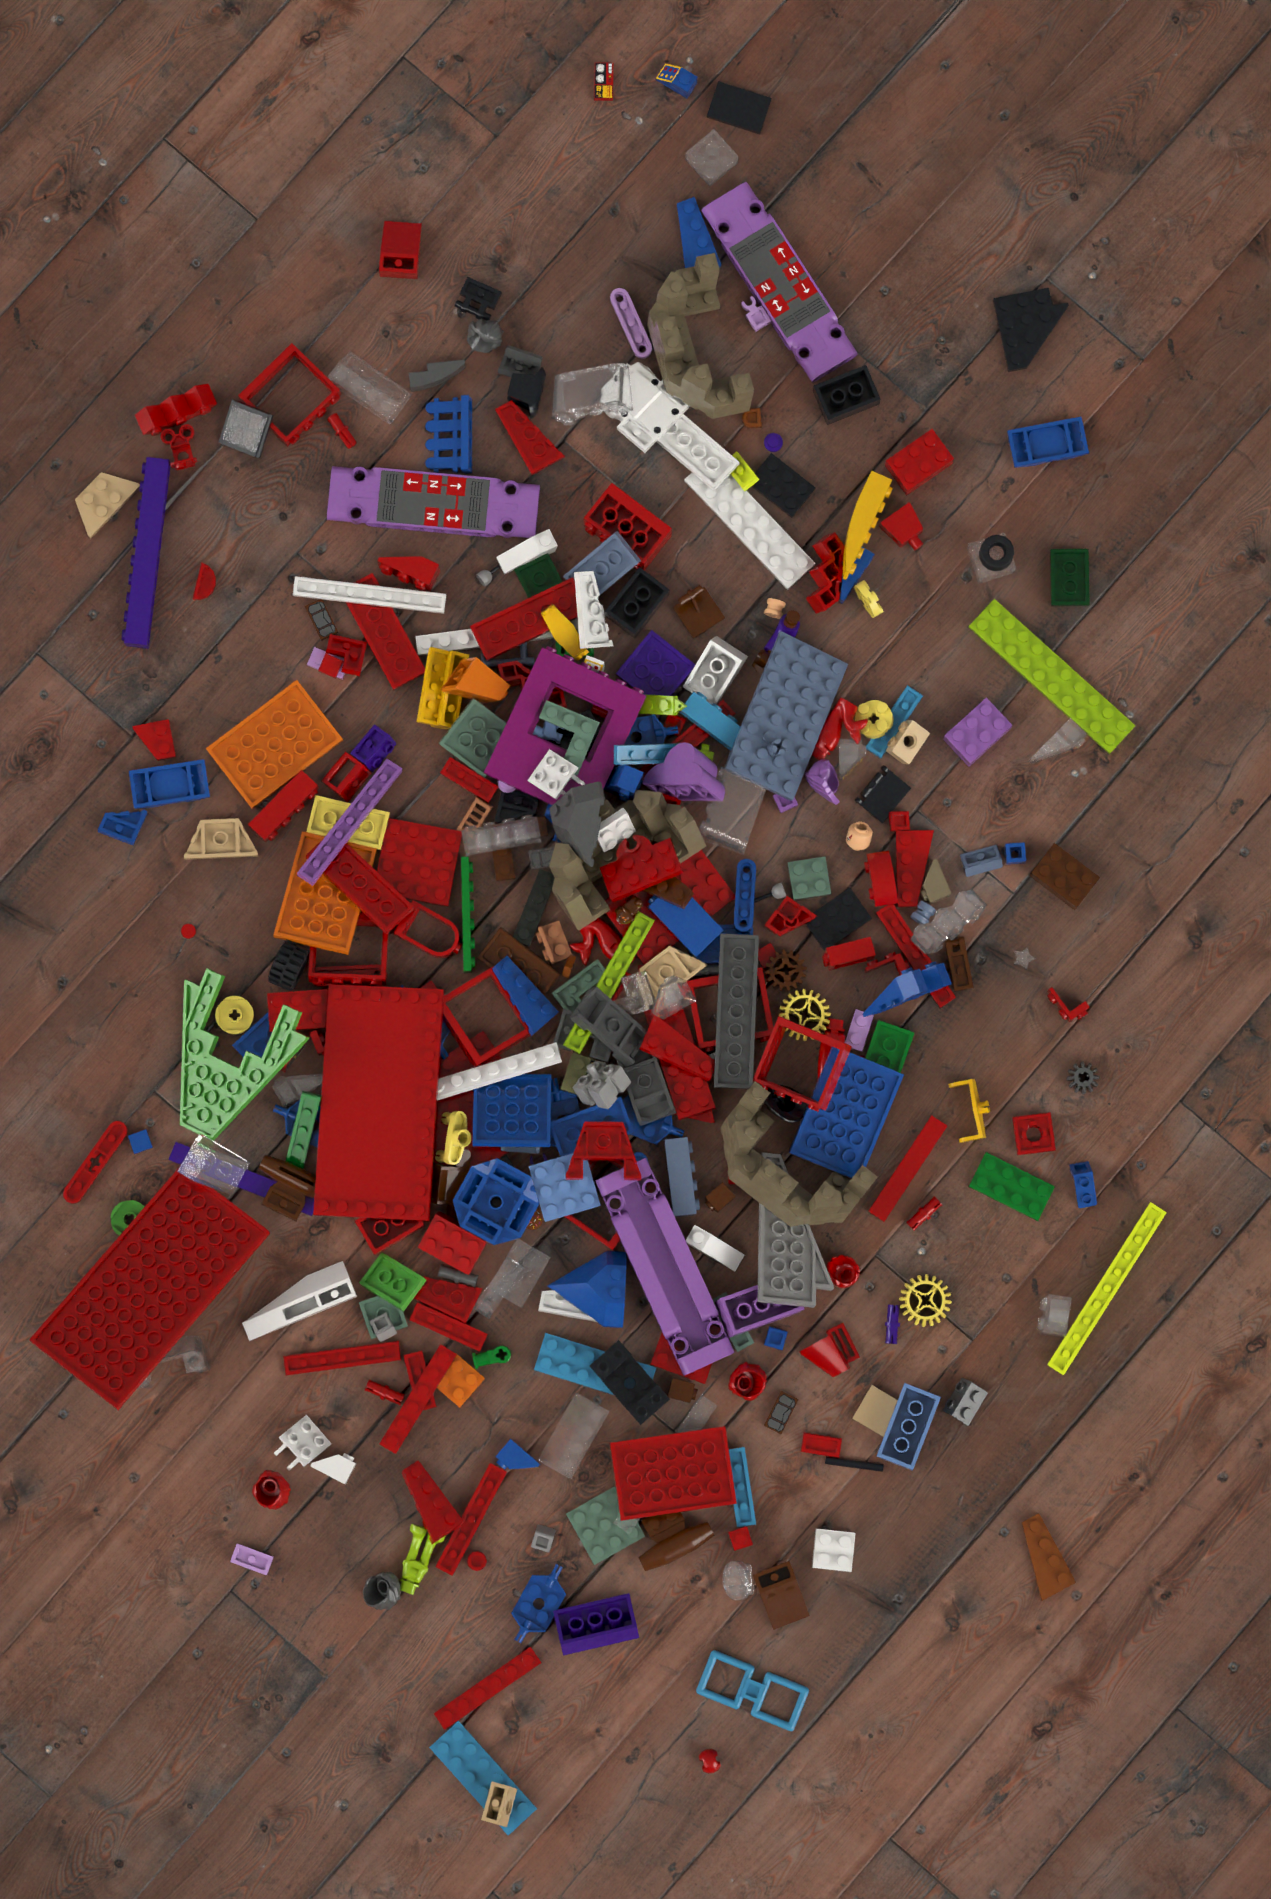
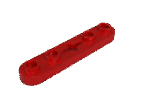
M114 1121L108 1126L63 1191V1197L68 1203L76 1204L82 1200L125 1139L128 1129L123 1122ZM100 1154H102L98 1161L100 1163V1166L95 1165L91 1169V1171H89L92 1165L91 1159H96Z

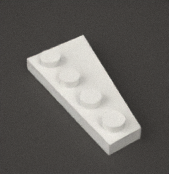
M594 571L574 572L580 649L613 646V642L609 640L607 633L609 631L608 624L604 622L602 615L604 612L603 605L598 600L600 594Z
M542 1291L538 1311L597 1322L565 1300L556 1291Z

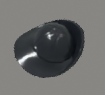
M780 1085V1086H783V1087H785V1088H788V1089H790V1090H792V1091H795V1092L799 1093L798 1091L794 1090V1089L791 1088V1087H788V1086H785V1085ZM768 1089L770 1094L764 1104L772 1114L779 1116L787 1122H798L803 1118L806 1111L805 1102H802V1105L791 1101V1096L785 1095V1098L774 1094V1089Z

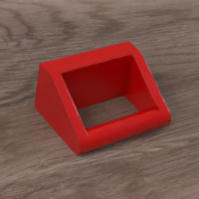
M345 752L321 782L348 802L372 773L365 765ZM350 760L355 766L338 787H335L330 781L344 764Z

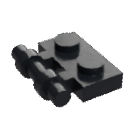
M467 277L460 291V296L465 297V301L457 300L454 307L461 309L460 311L465 314L468 312L475 315L477 319L487 321L491 319L492 315L486 313V309L495 310L502 292ZM471 301L481 304L480 308L477 309L470 306Z

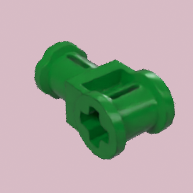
M499 1346L496 1349L476 1354L472 1352L475 1369H479L480 1366L508 1362L511 1358L510 1349L506 1346ZM500 1349H502L503 1352H507V1355L504 1356L505 1360H502L501 1357H497V1354L500 1353Z

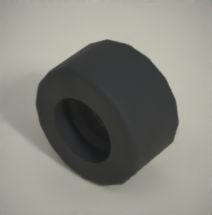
M992 535L986 538L979 551V559L982 565L991 571L1006 569L1011 564L1014 556V546L1008 538L1002 535ZM994 546H999L1003 549L1004 556L1000 560H994L989 555L990 549Z

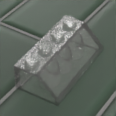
M351 351L337 363L328 375V379L342 392L390 425L412 396V393Z
M525 815L521 817V820L514 821V818L503 820V823L500 824L488 822L484 824V827L476 828V825L465 827V830L461 832L466 856L542 842L537 817Z
M575 1393L537 1461L572 1479L610 1411Z

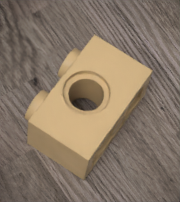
M906 720L899 725V732L889 740L888 748L886 749V752L902 764L911 763L930 735L927 730L915 721ZM906 736L909 738V744L907 746H905L903 742Z
M491 1782L481 1820L507 1827L517 1789Z

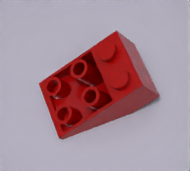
M384 221L379 263L380 277L418 279L422 223Z
M422 556L379 557L377 560L379 569H381L383 574L399 577L398 580L404 584L412 583L416 585L415 588L419 591L427 590L431 592L440 574L439 564Z

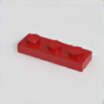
M449 757L440 772L441 775L488 804L499 786Z
M422 1350L403 1355L412 1390L426 1368ZM434 1394L424 1410L437 1407Z

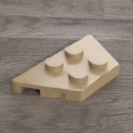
M101 472L81 492L75 501L90 539L140 489L139 483Z
M239 818L200 820L189 848L184 854L185 860L258 857V852Z
M671 945L639 969L643 981L642 986L646 997L647 1009L650 1010L658 1003L660 997H662L663 988L664 999L705 968L707 964Z

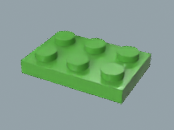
M381 1252L359 1284L404 1312L424 1285L426 1279Z

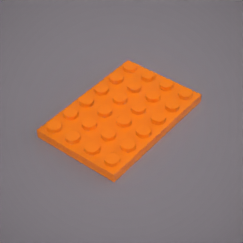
M296 680L209 745L206 750L251 809H253L291 781L300 770L304 771L341 743L343 738L298 680Z
M302 831L273 937L349 955L361 910L323 874L313 886L297 876V872L307 861L306 854L325 838V836ZM347 842L369 865L373 866L377 852L376 848Z

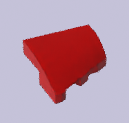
M786 896L764 927L781 937L814 920L817 915Z
M831 1335L799 1351L802 1356L832 1377L850 1369L842 1351H839Z

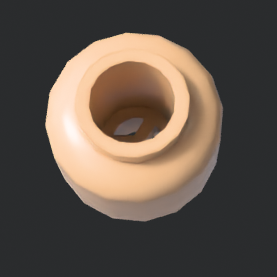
M865 822L851 824L846 836V843L856 851L867 849L872 838V829Z

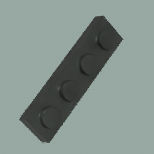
M539 869L513 937L530 947L551 895L555 879L552 873Z

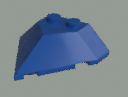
M606 1251L547 1285V1287L563 1296L565 1300L587 1316L592 1317L601 1326L623 1328L626 1252Z

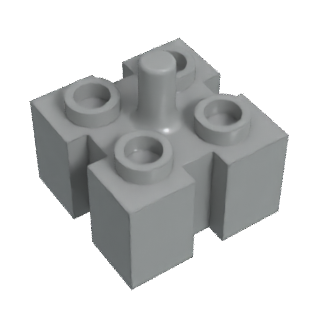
M594 1061L592 1064L587 1065V1075L581 1076L572 1088L583 1104L593 1106L596 1103L600 1108L609 1109L618 1099L616 1095L623 1093L631 1081L621 1066L607 1065L605 1062Z

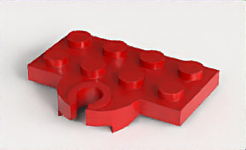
M633 835L634 841L637 842L636 847L633 849H629V842L626 838L620 843L616 852L617 860L599 867L613 903L683 873L671 838L652 845L646 837Z

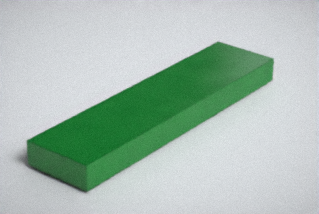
M302 1091L286 1156V1161L302 1169L305 1166L322 1096L307 1091Z

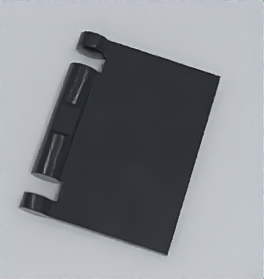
M884 765L881 769L887 773L885 777L880 772H877L860 793L866 800L863 802L858 797L855 799L856 803L881 823L886 820L889 812L896 808L911 789L910 786Z

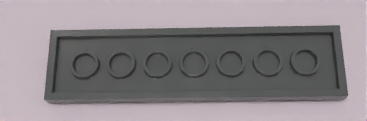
M720 934L714 1088L749 1089L753 1084L759 935Z

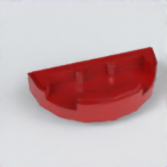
M202 562L193 600L208 598L216 587L214 571Z

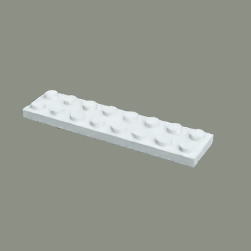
M693 473L684 479L686 484L787 590L815 566L816 563L747 491L741 488L731 474L714 491Z

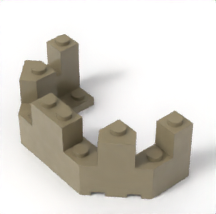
M715 253L696 257L694 267L679 269L675 273L671 271L658 291L657 300L649 312L647 322L666 393L680 398L685 404L696 410H701L712 419L749 411L754 394L750 373L712 380L708 364H698L685 316L720 309L716 292L720 269Z
M636 790L633 801L628 800L616 809L612 807L608 800L604 801V806H600L598 817H601V822L622 808L626 810L636 830L631 837L627 838L629 849H633L637 845L633 835L644 836L651 843H658L671 838L679 862L682 863L706 847L697 824L685 807L682 808L680 805L667 804L662 792ZM597 841V847L594 848L592 859H594L593 867L577 856L569 844L555 843L549 865L555 877L552 891L559 905L578 931L610 910L608 904L592 883L602 877L599 867L617 860L616 852L620 843L613 849L603 852Z
M755 1081L720 1127L724 1140L723 1147L728 1164L729 1179L790 1227L802 1224L842 1223L877 1179V1176L862 1165L851 1180L833 1171L814 1196L798 1184L799 1182L753 1149L774 1123V1120L760 1110L770 1092Z

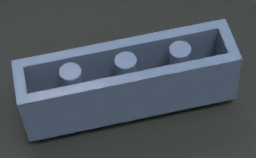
M687 1137L665 1139L664 1144L673 1214L675 1217L696 1215V1210H700L699 1198L695 1199L694 1191L698 1190L696 1179H692V1172H695L694 1160L690 1161L689 1154L693 1153L692 1141H688Z

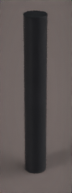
M827 1456L825 1458V1464L880 1472H883L884 1464Z

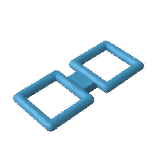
M711 1651L696 1689L697 1694L734 1709L740 1708L743 1698L754 1702L751 1710L753 1717L788 1731L795 1729L809 1693L808 1687L771 1672L765 1674L761 1684L751 1680L755 1670L753 1665L719 1651ZM717 1659L745 1670L734 1700L705 1689ZM771 1681L800 1693L789 1722L760 1711Z

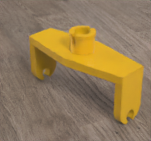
M551 604L541 612L553 638L575 660L578 661L589 653L586 648L580 649L579 634L576 628L554 604Z
M975 1079L948 1084L949 1088L969 1085L978 1135L960 1138L959 1143L986 1138L983 1113H990V1108L986 1107L989 1106V1102H980Z

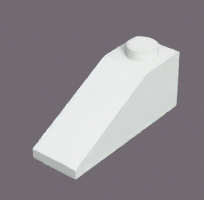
M550 529L502 553L496 559L505 575L547 553H554L558 545Z
M694 1225L686 1239L687 1245L734 1272L744 1257L743 1253Z

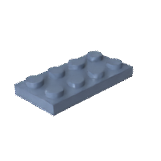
M616 531L563 577L568 580L572 577L574 578V572L594 571L599 594L601 595L641 560L619 532Z

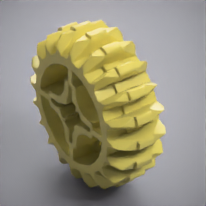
M806 989L802 990V995L796 990V997L788 994V998L791 1001L789 1002L784 999L783 1003L787 1006H780L779 1008L781 1011H785V1013L779 1014L780 1017L790 1020L789 1014H793V1016L798 1018L799 1024L805 1026V1023L809 1021L819 1022L817 1026L812 1028V1030L821 1033L819 1029L826 1030V1027L822 1024L830 1023L828 1019L824 1018L830 1017L831 1013L824 1012L829 1009V1005L822 1006L826 1002L825 998L819 1001L820 994L818 993L813 997V990H810L809 995H806ZM806 1000L803 1008H790L795 1002ZM811 1002L819 1008L820 1016H816L817 1014L811 1012ZM806 1006H808L807 1015H809L810 1018L806 1017V1020H804L803 1024H801L802 1015H800L799 1013H803V1010L805 1011ZM793 1030L789 1033L790 1037L796 1033V1040H799L800 1035H803ZM803 1035V1041H807V1036Z
M928 1274L925 1275L924 1280H922L921 1275H918V1282L911 1278L912 1286L905 1283L904 1286L908 1291L901 1290L905 1297L899 1298V1301H905V1304L900 1305V1308L906 1307L907 1309L903 1312V1315L905 1316L908 1313L911 1315L908 1321L916 1318L915 1325H918L919 1320H921L922 1327L926 1326V1321H929V1325L933 1326V1319L940 1323L941 1321L938 1316L946 1317L942 1311H950V1308L946 1307L945 1304L952 1303L951 1300H946L945 1298L951 1296V1293L944 1294V1290L948 1288L947 1285L941 1288L940 1285L943 1281L939 1280L936 1284V1276H933L931 1281H929ZM919 1285L932 1286L928 1293H922L915 1289ZM936 1291L939 1292L941 1297L940 1308L933 1302V1296ZM911 1293L918 1300L914 1310H912L909 1302ZM930 1293H932L928 1299V1302L930 1304L928 1306L927 1304H925V1306L922 1305L921 1308H919L922 1302L920 1296L926 1297ZM923 1308H929L935 1312L934 1315L928 1317L918 1315Z

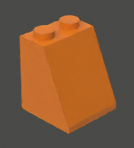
M474 657L463 659L459 662L441 688V691L471 700L475 698L479 702L488 703L502 701L507 696V690L510 685L480 659Z

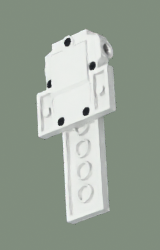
M636 362L632 365L627 363L602 388L600 403L603 411L610 418L621 421L617 426V430L644 453L657 442L713 491L739 465L738 460L683 414L690 406L685 404L680 398L666 393L663 379L662 381L657 379L655 374L642 363Z

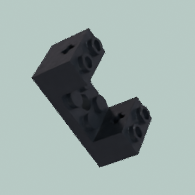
M619 1340L590 1365V1368L640 1425L670 1400ZM626 1378H633L635 1380L634 1388L628 1389L624 1386Z

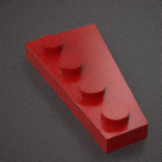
M512 400L495 409L531 475L565 458L562 452L545 437L541 430L528 419Z
M934 830L895 832L897 908L917 907Z
M653 1015L639 1050L710 1081L715 1070V1060L657 1015Z
M422 1276L426 1279V1282L413 1299L466 1324L483 1288H475Z
M419 1460L402 1471L409 1492L415 1500L417 1511L420 1512L423 1519V1525L430 1536L431 1544L464 1523L463 1519Z

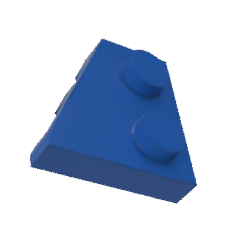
M141 810V812L131 813L129 811L105 813L98 832L134 846L148 812Z

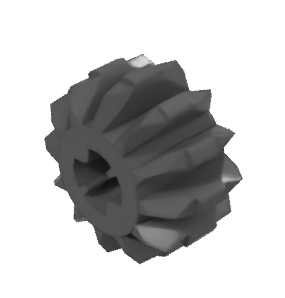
M1084 1061L1080 1062V1068L1075 1063L1073 1065L1075 1071L1072 1069L1068 1070V1073L1073 1076H1068L1066 1080H1073L1068 1086L1071 1088L1075 1085V1093L1080 1088L1082 1095L1086 1093V1088L1091 1093L1093 1091L1091 1085L1094 1087L1098 1086V1083L1093 1080H1098L1100 1076L1093 1075L1097 1072V1068L1091 1071V1063L1086 1068ZM1085 1074L1087 1075L1085 1078H1088V1080L1082 1083L1079 1081L1081 1078H1078V1075Z

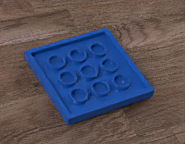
M522 1074L474 1089L473 1146L550 1147L551 1074Z

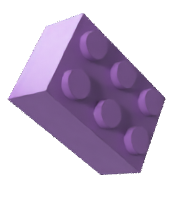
M986 697L944 735L943 740L970 767L1011 729L1012 724Z

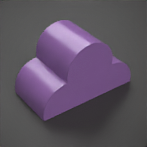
M687 742L674 746L667 754L664 763L652 767L643 780V784L653 792H662L681 801H723L725 795L724 785L716 779V764Z

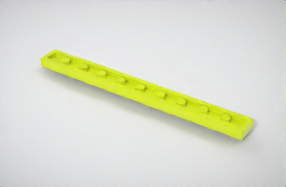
M1151 1202L1148 1204L1047 1364L1049 1367L1061 1375L1066 1373L1167 1212Z

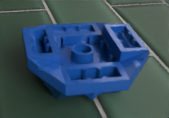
M496 1158L471 1166L453 1199V1204L461 1228L493 1245H498L522 1237L539 1206V1200L531 1176ZM495 1197H499L502 1200V1204L498 1208L491 1206V1200Z

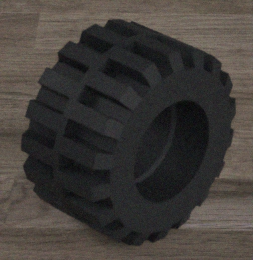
M290 940L284 941L271 966L268 976L269 982L285 990L292 991L299 982L307 965L310 948Z

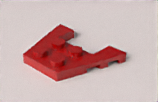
M584 1122L566 1172L565 1180H583V1160H623L624 1180H641V1173L624 1123Z

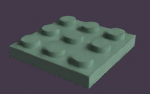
M473 698L440 740L439 744L485 778L487 775L483 773L506 726V722Z
M616 1486L566 1513L594 1565L645 1537L636 1519L620 1520Z

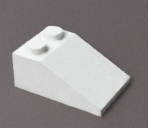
M716 636L709 641L683 688L691 693L700 692L707 697V702L711 705L713 703L717 705L741 670L748 656Z

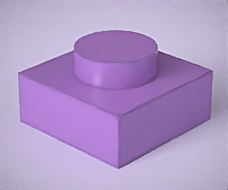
M777 794L772 796L780 813L798 806L795 797L794 800L789 801Z

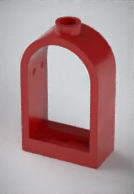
M412 900L411 904L414 906V910L398 924L394 935L435 958H446L453 953L458 954L463 944L460 943L459 932L454 923ZM419 911L435 918L454 931L455 941L450 949L444 952H435L406 936Z

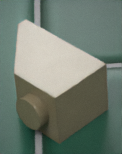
M937 859L932 861L922 886L923 890L920 891L924 902L928 901L929 905L950 897L952 894Z

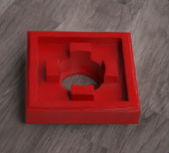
M1051 1112L1012 1117L1017 1156L1056 1151ZM1032 1127L1040 1131V1138L1035 1142L1030 1141L1026 1136L1027 1130Z

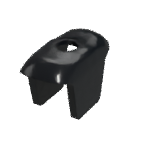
M541 367L535 375L513 373L511 376L507 401L512 400L516 405L527 409L530 420L538 413L546 380L544 368Z

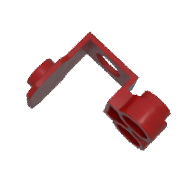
M189 424L182 425L178 434H175L172 429H164L160 435L162 442L171 446L175 462L170 463L172 468H176V470L194 467L195 463L198 462L197 458L192 455L189 440L193 439L195 435L193 427ZM185 431L191 432L189 436H184ZM167 435L172 436L170 441L165 439ZM181 452H186L189 458L178 460V455Z

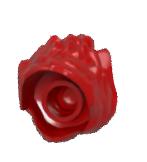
M744 1362L730 1375L728 1389L746 1401H753L766 1387V1373L758 1364Z
M265 1470L260 1474L257 1483L253 1486L252 1494L264 1508L277 1510L288 1503L291 1489L289 1483L280 1473Z

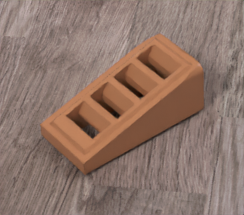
M476 797L456 830L462 831V834L473 840L494 806ZM478 804L486 809V811L483 812L482 810L478 809L476 805ZM475 811L482 816L481 819L473 815L472 812ZM470 817L478 822L477 826L468 821V818ZM464 824L473 828L474 831L471 832L468 829L464 828Z

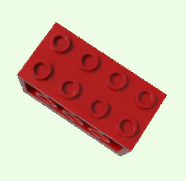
M613 483L608 486L584 517L585 531L591 536H598L601 543L616 531L619 532L641 560L633 567L636 570L640 567L645 571L672 537L671 527ZM638 540H643L644 542H643V543H638L637 541H638Z

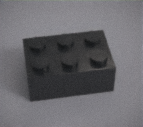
M866 365L813 386L814 396L827 425L877 406L881 400Z
M639 567L605 610V617L635 639L669 596L670 590Z

